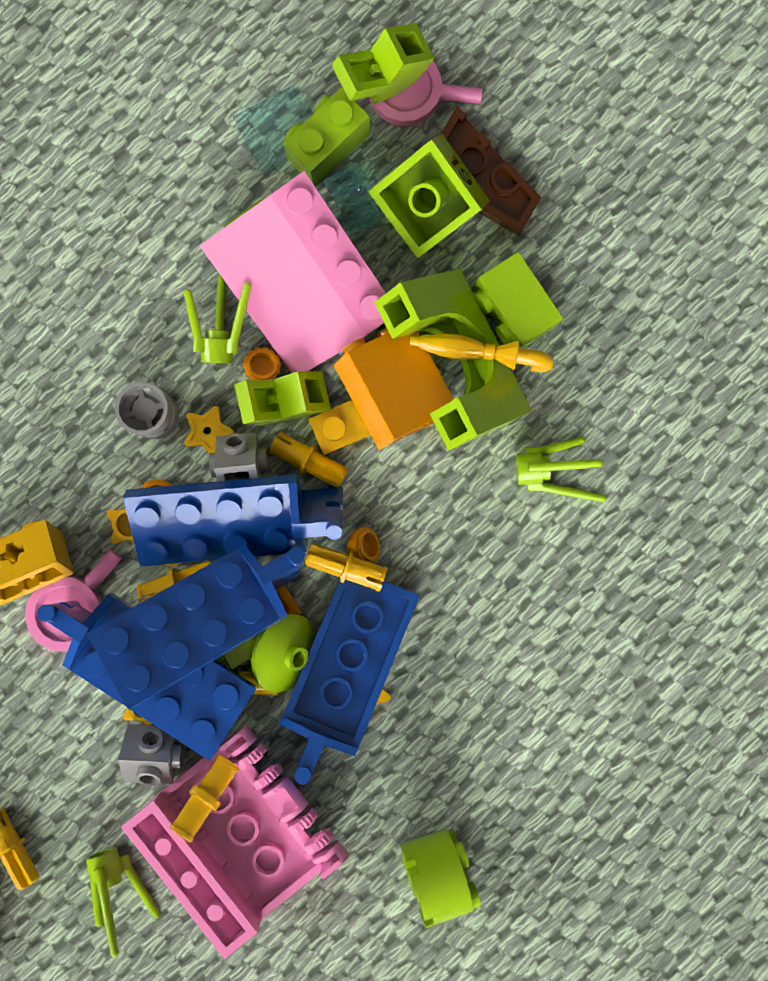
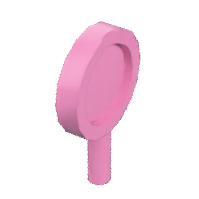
M433 61L416 82L398 95L374 104L371 97H369V100L376 114L386 122L401 127L413 126L427 120L437 109L439 100L481 104L483 88L442 84L441 74Z
M109 549L84 580L79 577L67 576L32 592L26 603L25 620L29 633L38 644L52 651H68L73 638L48 622L41 621L37 616L39 607L46 604L74 600L92 613L102 601L96 591L97 587L122 559L113 549Z

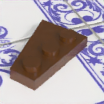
M457 105L441 134L447 139L490 200L478 213L520 236L541 197L509 162L506 163L491 147L490 140L472 126L466 119L467 115Z

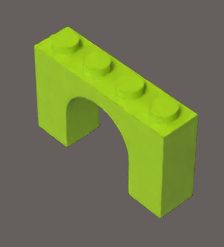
M461 269L400 282L374 302L392 339L420 331H427L433 334L463 335L478 340L483 344L491 343L499 346ZM482 357L460 360L465 374L464 394L430 413L448 451L497 430L532 412L511 368L496 359L492 361L485 360Z

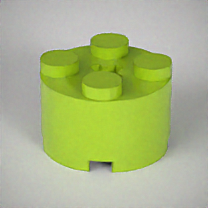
M445 828L399 844L413 895L421 907L418 910L425 928L473 912L475 908L481 907L476 886L473 881L470 882L465 869L470 866L465 848L461 841L458 842L453 829L447 831Z

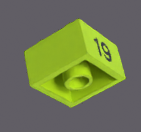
M443 134L427 142L368 191L417 259L490 202Z

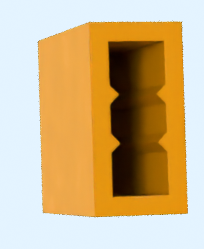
M386 327L375 335L376 339L366 343L364 338H360L346 345L342 349L344 355L334 364L340 379L379 450L434 424L430 413L454 400L430 353L419 349V347L410 346L411 335L420 337L418 332L392 339Z

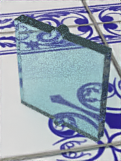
M292 85L233 116L245 139V149L251 150L263 174L289 161L283 145L285 136L293 125L298 122L304 123L310 118L312 111L306 110Z

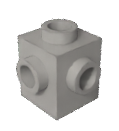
M257 432L217 436L215 453L209 454L211 476L216 477L217 481L262 478V472H269L267 448H260Z
M127 724L118 758L123 781L136 782L144 786L173 784L176 768L181 769L183 766L185 746L154 724Z

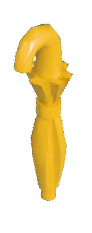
M458 334L421 335V337L411 335L410 346H416L427 352L455 360L478 359L482 357L485 360L493 361L496 359L512 370L515 369L516 364L531 366V372H547L553 369L555 365L552 356L545 352L519 348V340L496 346V344L491 343L483 344L478 340Z

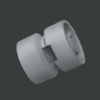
M134 382L126 386L118 394L115 402V416L119 424L128 432L148 439H161L169 435L176 427L179 419V407L171 395L156 385L147 382Z

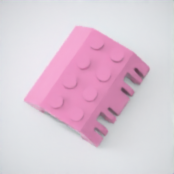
M247 724L225 738L210 761L204 757L199 759L174 779L173 784H168L121 826L125 834L224 959L258 933L261 920L317 874L320 873V877L325 879L342 865L350 855L339 840L329 843L335 836L329 828L311 835L307 828L315 822L318 814L313 807L303 811L309 802L287 775L276 781L274 780L283 771L278 763L269 766L264 771L258 768L255 763L264 756L267 749L262 743L249 749V746L257 737ZM221 755L234 763L240 770L235 774L218 801L221 804L216 811L211 810L190 843L170 830L169 826L173 824L190 799L189 791L193 785L198 786L216 761L217 756Z

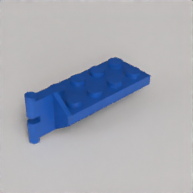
M297 474L128 489L123 496L140 566L218 560L243 545H246L254 556L285 554L295 546L301 547L307 552L308 537L327 536L329 539L336 540L342 536V486L334 487L330 485L324 489L302 490Z
M243 545L86 633L129 711L285 619L287 613L276 590L298 578L305 558V551L298 546L292 547L287 553L262 566L246 545Z
M346 579L344 583L339 580L308 654V661L299 675L279 723L308 739L294 774L295 781L298 784L304 785L310 781L324 746L353 756L356 755L420 595L387 581L382 582L381 590L377 592L375 589Z
M110 593L92 613L74 600L46 604L39 607L37 616L41 621L48 622L73 638L62 665L126 706L86 633L134 606L117 595ZM214 660L135 707L132 711L210 761L258 686L219 661Z

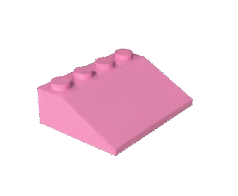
M305 171L298 174L200 245L203 252L238 300L240 299L244 283H251L246 311L291 373L313 369L341 352L346 345L357 339L364 338L384 323L374 302L386 294V292Z

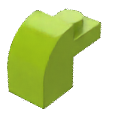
M417 23L385 28L371 49L338 55L332 67L350 101L371 97L374 104L388 100L410 87L422 76L435 58Z
M297 371L274 380H245L234 384L243 425L258 424V427L274 425L331 410L323 371Z

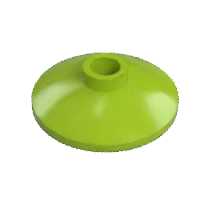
M287 613L285 619L267 628L257 637L251 656V669L254 679L263 689L273 693H281L295 687L299 675L308 661V654L316 637L315 629L306 617L296 613Z

